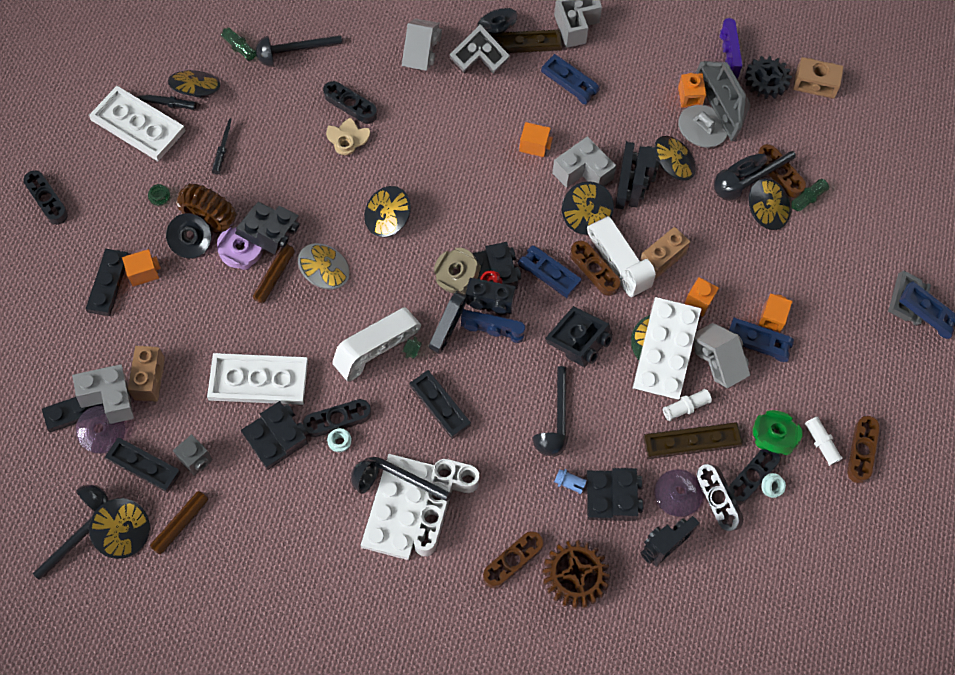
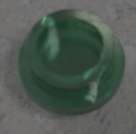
M161 184L153 185L148 192V199L155 206L165 205L171 197L169 189Z
M414 336L412 340L408 339L402 350L406 353L405 358L415 359L422 342L417 340V337Z

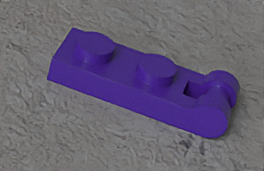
M726 18L719 36L723 40V53H726L727 56L725 62L728 63L734 76L738 79L742 69V59L737 27L734 19Z

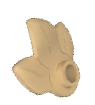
M348 118L339 128L328 126L326 135L328 140L334 144L337 153L340 155H350L355 151L356 147L362 146L368 141L370 129L363 128L358 130L355 122Z

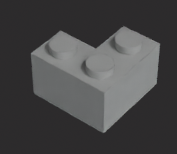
M556 0L554 16L566 48L586 44L587 25L600 22L602 6L599 0Z
M416 18L408 23L402 66L428 70L430 65H434L435 53L432 51L437 41L440 42L442 29H439L440 23Z
M481 25L449 54L450 59L464 73L480 59L494 74L510 57Z
M587 136L554 160L552 174L566 188L581 177H584L587 181L605 186L614 179L616 165Z
M714 323L695 333L693 341L695 353L709 362L715 382L729 388L750 376L749 362L743 353V342L739 335Z
M122 364L72 375L76 398L81 408L103 403L109 424L134 419L126 375Z

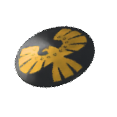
M185 70L172 74L168 78V85L178 93L202 98V96L217 92L220 88V81L215 76L206 72Z
M659 137L655 142L654 148L657 149L656 158H660V166L675 179L688 181L693 178L696 173V164L689 149L674 137Z
M761 179L753 184L749 192V207L754 219L768 230H778L784 227L791 213L790 201L784 188L772 179Z
M591 181L578 183L570 188L564 196L561 207L562 217L571 230L579 234L589 235L587 231L589 225L605 217L612 218L614 211L612 196L599 183Z
M386 186L376 191L369 199L364 212V220L368 230L378 237H389L398 233L405 226L410 216L411 203L409 196L403 189L396 186Z
M124 498L112 499L100 505L93 513L89 523V536L94 547L101 554L114 559L127 558L136 554L143 548L150 533V522L145 510L138 503Z

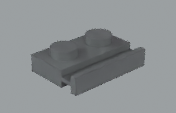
M903 270L898 273L888 312L905 321H911L913 325L917 326L921 324L922 318L899 302L907 284L912 281L928 293L931 284H924L923 280Z

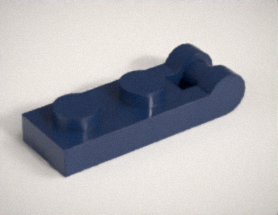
M556 54L541 67L543 74L576 96L579 102L584 105L591 100L592 95H596L600 91V87L596 82Z
M533 245L527 250L525 257L522 256L517 261V264L523 270H528L565 298H568L582 280ZM534 259L539 260L537 264L533 263L532 261Z
M914 281L907 284L899 302L938 330V334L945 339L951 338L954 333L955 313Z
M463 309L461 315V327H464L466 330L473 332L479 330L495 337L500 335L510 337L514 343H520L524 339L525 325L520 321Z
M733 317L729 331L740 336L743 347L775 357L780 362H788L790 357L789 349L794 344L792 337ZM775 342L779 343L780 348L774 346Z

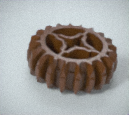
M189 183L181 189L176 199L177 208L182 211V214L192 213L202 217L214 233L225 232L234 224L237 215L235 208L231 206L230 202L226 201L225 197L212 191L211 188L208 189L204 185L200 186L196 183Z
M576 540L575 547H572L570 541H566V549L560 544L557 545L556 550L558 553L551 550L549 552L551 559H545L544 564L549 568H544L542 574L550 577H546L543 580V584H552L547 589V593L556 592L553 600L557 602L562 597L564 599L562 606L564 607L567 606L568 601H572L573 609L577 608L578 602L581 603L583 608H586L587 599L594 605L597 602L595 596L602 598L604 593L601 589L607 590L609 586L604 581L610 579V574L604 572L609 569V564H601L605 556H596L599 550L597 547L592 551L588 550L589 542H586L583 548L580 547V540ZM577 556L586 559V560L589 561L591 564H590V565H583V564H581V563L579 562ZM568 557V569L556 575L557 565ZM573 567L577 573H581L579 580L575 575H571ZM592 574H596L595 585L585 592L584 579L589 578ZM559 582L571 584L577 593L566 590Z

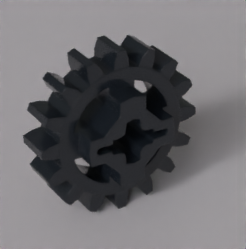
M760 56L759 61L753 59L752 64L748 65L744 79H747L745 85L751 86L750 92L757 91V97L763 94L765 99H768L769 95L776 99L778 94L782 96L785 90H788L792 76L789 75L791 70L785 69L786 63L780 64L779 58L774 61L771 56H768L767 60Z

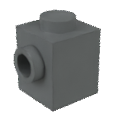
M192 434L173 450L179 461L194 476L199 471L205 469L213 460L208 450Z

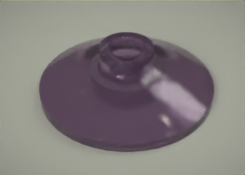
M104 406L89 408L80 416L76 424V436L83 448L93 453H107L118 437L123 439L125 436V422L109 424ZM98 424L103 425V431L100 433L95 431V427Z
M671 470L664 473L658 479L655 486V499L659 507L667 514L675 517H685L698 510L703 500V490L698 479L693 474L684 470ZM676 488H683L685 493L679 494L676 491Z

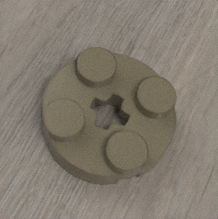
M454 248L455 250L451 252H444L436 261L434 267L436 282L449 293H455L458 290L465 294L469 278L478 279L481 266L470 251L464 248ZM459 266H461V268H460V269H461L460 273L457 274V275H454L455 273L453 272V269H454V268H457V269H458Z

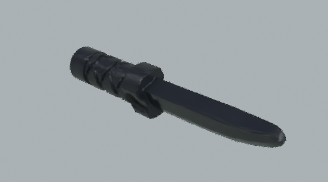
M141 95L137 97L143 102L168 105L169 108L180 107L196 110L197 103L194 101L177 99L175 96Z
M229 118L221 146H218L214 166L212 167L211 172L219 175L227 150L225 145L231 126V118Z

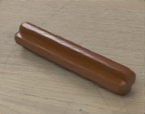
M287 244L284 249L281 248L253 294L256 302L263 304L295 253L292 246Z
M197 491L150 544L151 549L157 554H162L208 501L207 496Z

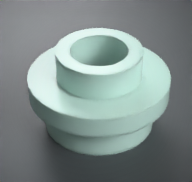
M338 428L330 432L327 442L331 450L344 452L350 447L352 439L347 430ZM338 438L344 439L342 444L335 443Z
M770 473L764 477L762 491L767 497L775 498L782 495L785 491L786 484L780 475Z

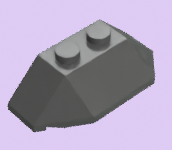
M702 61L695 74L703 73L706 97L731 142L735 141L750 109L749 99L746 97L727 62Z

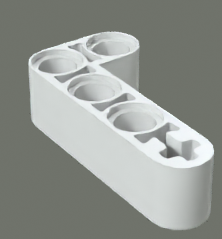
M605 217L587 227L591 240L608 266L619 277L620 284L628 296L633 297L652 287L656 275L653 265L648 259L638 260L610 217Z
M404 307L340 343L335 352L333 365L346 381L350 382L362 373L366 362L412 337L421 328V324Z
M442 459L435 464L430 482L451 493L452 490L471 493L479 486V472L474 466ZM443 469L451 472L448 477H441L438 473ZM470 475L475 480L472 483H465L462 481V478ZM428 492L426 493L414 534V548L421 556H429L434 553L449 500L433 499L432 494ZM428 515H435L438 517V521L430 524L425 521V518ZM426 532H428L429 543H427L426 546L423 547L421 546V542L424 541Z

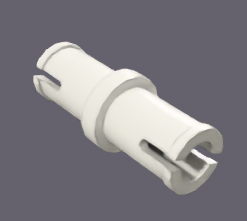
M703 389L689 397L685 395L680 398V401L663 407V413L668 421H672L686 413L691 414L695 409L711 403V395L707 389Z
M817 416L807 421L805 425L816 441L814 444L816 448H820L828 465L830 466L842 460V456L832 442V435H828L819 417Z

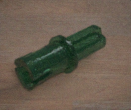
M229 27L222 30L221 37L232 46L235 52L238 51L247 61H252L256 57V50L246 43L244 37L238 36Z
M821 178L812 186L806 187L803 193L791 202L792 209L799 212L810 203H815L821 194L829 190L827 181Z

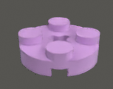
M230 227L222 232L218 238L219 256L226 265L247 270L260 259L263 248L236 235L237 227L233 229ZM242 243H245L244 249L237 250L235 246L236 244L241 245Z

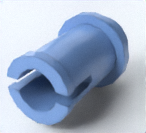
M559 469L554 480L558 487L562 485L579 494L582 493L587 481L568 473L567 469Z

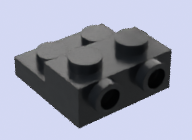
M639 147L634 167L635 172L631 186L632 192L629 207L637 208L639 200L644 199L645 190H649L650 183H655L660 158H656L657 149L654 147Z
M258 201L237 226L235 234L276 254L280 248H285L290 234L294 235L300 225L297 222L299 215L281 206L274 210Z
M507 242L485 246L484 251L472 253L481 266L478 279L487 271H496L500 274L502 284L516 286L515 289H518V280H521V272L519 267H514L513 260H516L513 247H508Z
M469 278L466 290L468 301L466 304L476 310L488 309L493 310L497 314H512L516 286Z
M573 306L545 339L547 344L564 352L567 359L585 368L588 363L593 364L597 360L598 352L603 346L608 347L610 345L613 334L609 323Z
M281 401L261 412L260 418L241 429L243 436L267 470L308 444L305 437L308 434L307 430L301 422L295 423L292 419L295 416L293 410L288 404L283 406Z
M612 468L611 471L587 470V520L636 521L638 513L643 512V500L638 499V490L642 489V475H637V468Z
M692 516L687 521L682 518L673 529L668 524L662 529L659 526L656 527L644 542L646 545L644 550L640 552L641 556L647 563H653L657 567L693 534L700 522Z

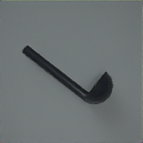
M268 35L258 41L256 56L263 65L274 67L273 54L342 44V36L271 45Z
M794 151L786 153L741 181L732 171L727 169L721 170L714 179V190L717 196L724 200L738 199L743 189L795 159L796 153Z
M565 366L557 367V433H539L532 437L534 447L544 456L555 457L562 454L568 442V437L566 436Z
M369 457L359 461L353 467L351 473L353 488L360 494L366 493L371 488L380 468L445 501H448L451 496V492L379 457Z
M83 485L76 489L78 496L94 512L100 505L109 501L106 492L98 485ZM91 518L33 572L37 579H42L89 534Z

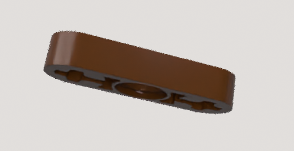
M770 144L762 145L757 153L771 155V157L766 156L767 161L762 167L783 156L776 147ZM789 162L782 166L787 174L780 175L776 170L769 174L774 181L784 188L787 195L791 198L800 197L806 187L805 180ZM791 185H793V186H796V185H797L799 188H798V189H797L796 187H795V188H792Z
M576 241L573 243L570 251V257L602 294L606 296L616 294L619 290L620 279L587 242ZM577 249H578L579 251L584 250V251H585V252H584V255L581 254V253L576 254ZM598 264L601 267V271L594 273L589 270V265ZM606 281H607L608 283L613 282V283H614V284H613V288H612V286H610V285L606 287V286H605Z
M863 416L855 424L847 474L851 481L858 484L866 482L873 472L880 426L878 421L872 416ZM865 423L869 424L868 427L871 429L867 433V437H863L866 431V428L863 427ZM858 444H865L869 448V454L862 455L857 449ZM860 461H865L861 467V471L864 474L859 476L856 469L859 467Z
M533 531L525 533L491 562L484 570V583L493 589L501 587L537 556L543 546V539L540 534ZM527 539L530 541L537 540L536 549L533 547L527 549L525 554L528 557L525 558L521 550L527 546ZM514 553L520 557V563L517 566L507 564L506 557L509 554ZM501 562L505 570L499 574V581L497 582L495 579L490 581L489 572L496 573L500 570L501 565L498 563Z

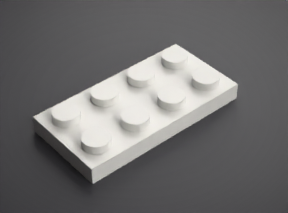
M118 86L89 115L91 121L157 161L166 154L186 131L185 127Z
M657 297L654 298L633 389L677 400L680 399L701 308Z
M213 353L207 398L209 401L277 403L281 401L282 404L304 405L308 359L307 357Z
M388 454L386 460L429 482L435 466ZM383 470L361 548L409 560L414 544V534L427 492Z

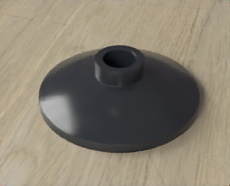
M511 8L497 9L484 15L479 20L478 26L481 25L489 34L505 32L516 23L518 14Z
M765 154L751 155L734 163L727 170L732 171L739 179L746 178L758 171L766 163L767 157Z
M192 213L176 216L170 221L166 230V240L170 249L183 258H195L202 255L209 248L212 239L208 223L202 217ZM188 231H192L194 233L193 239L188 238Z

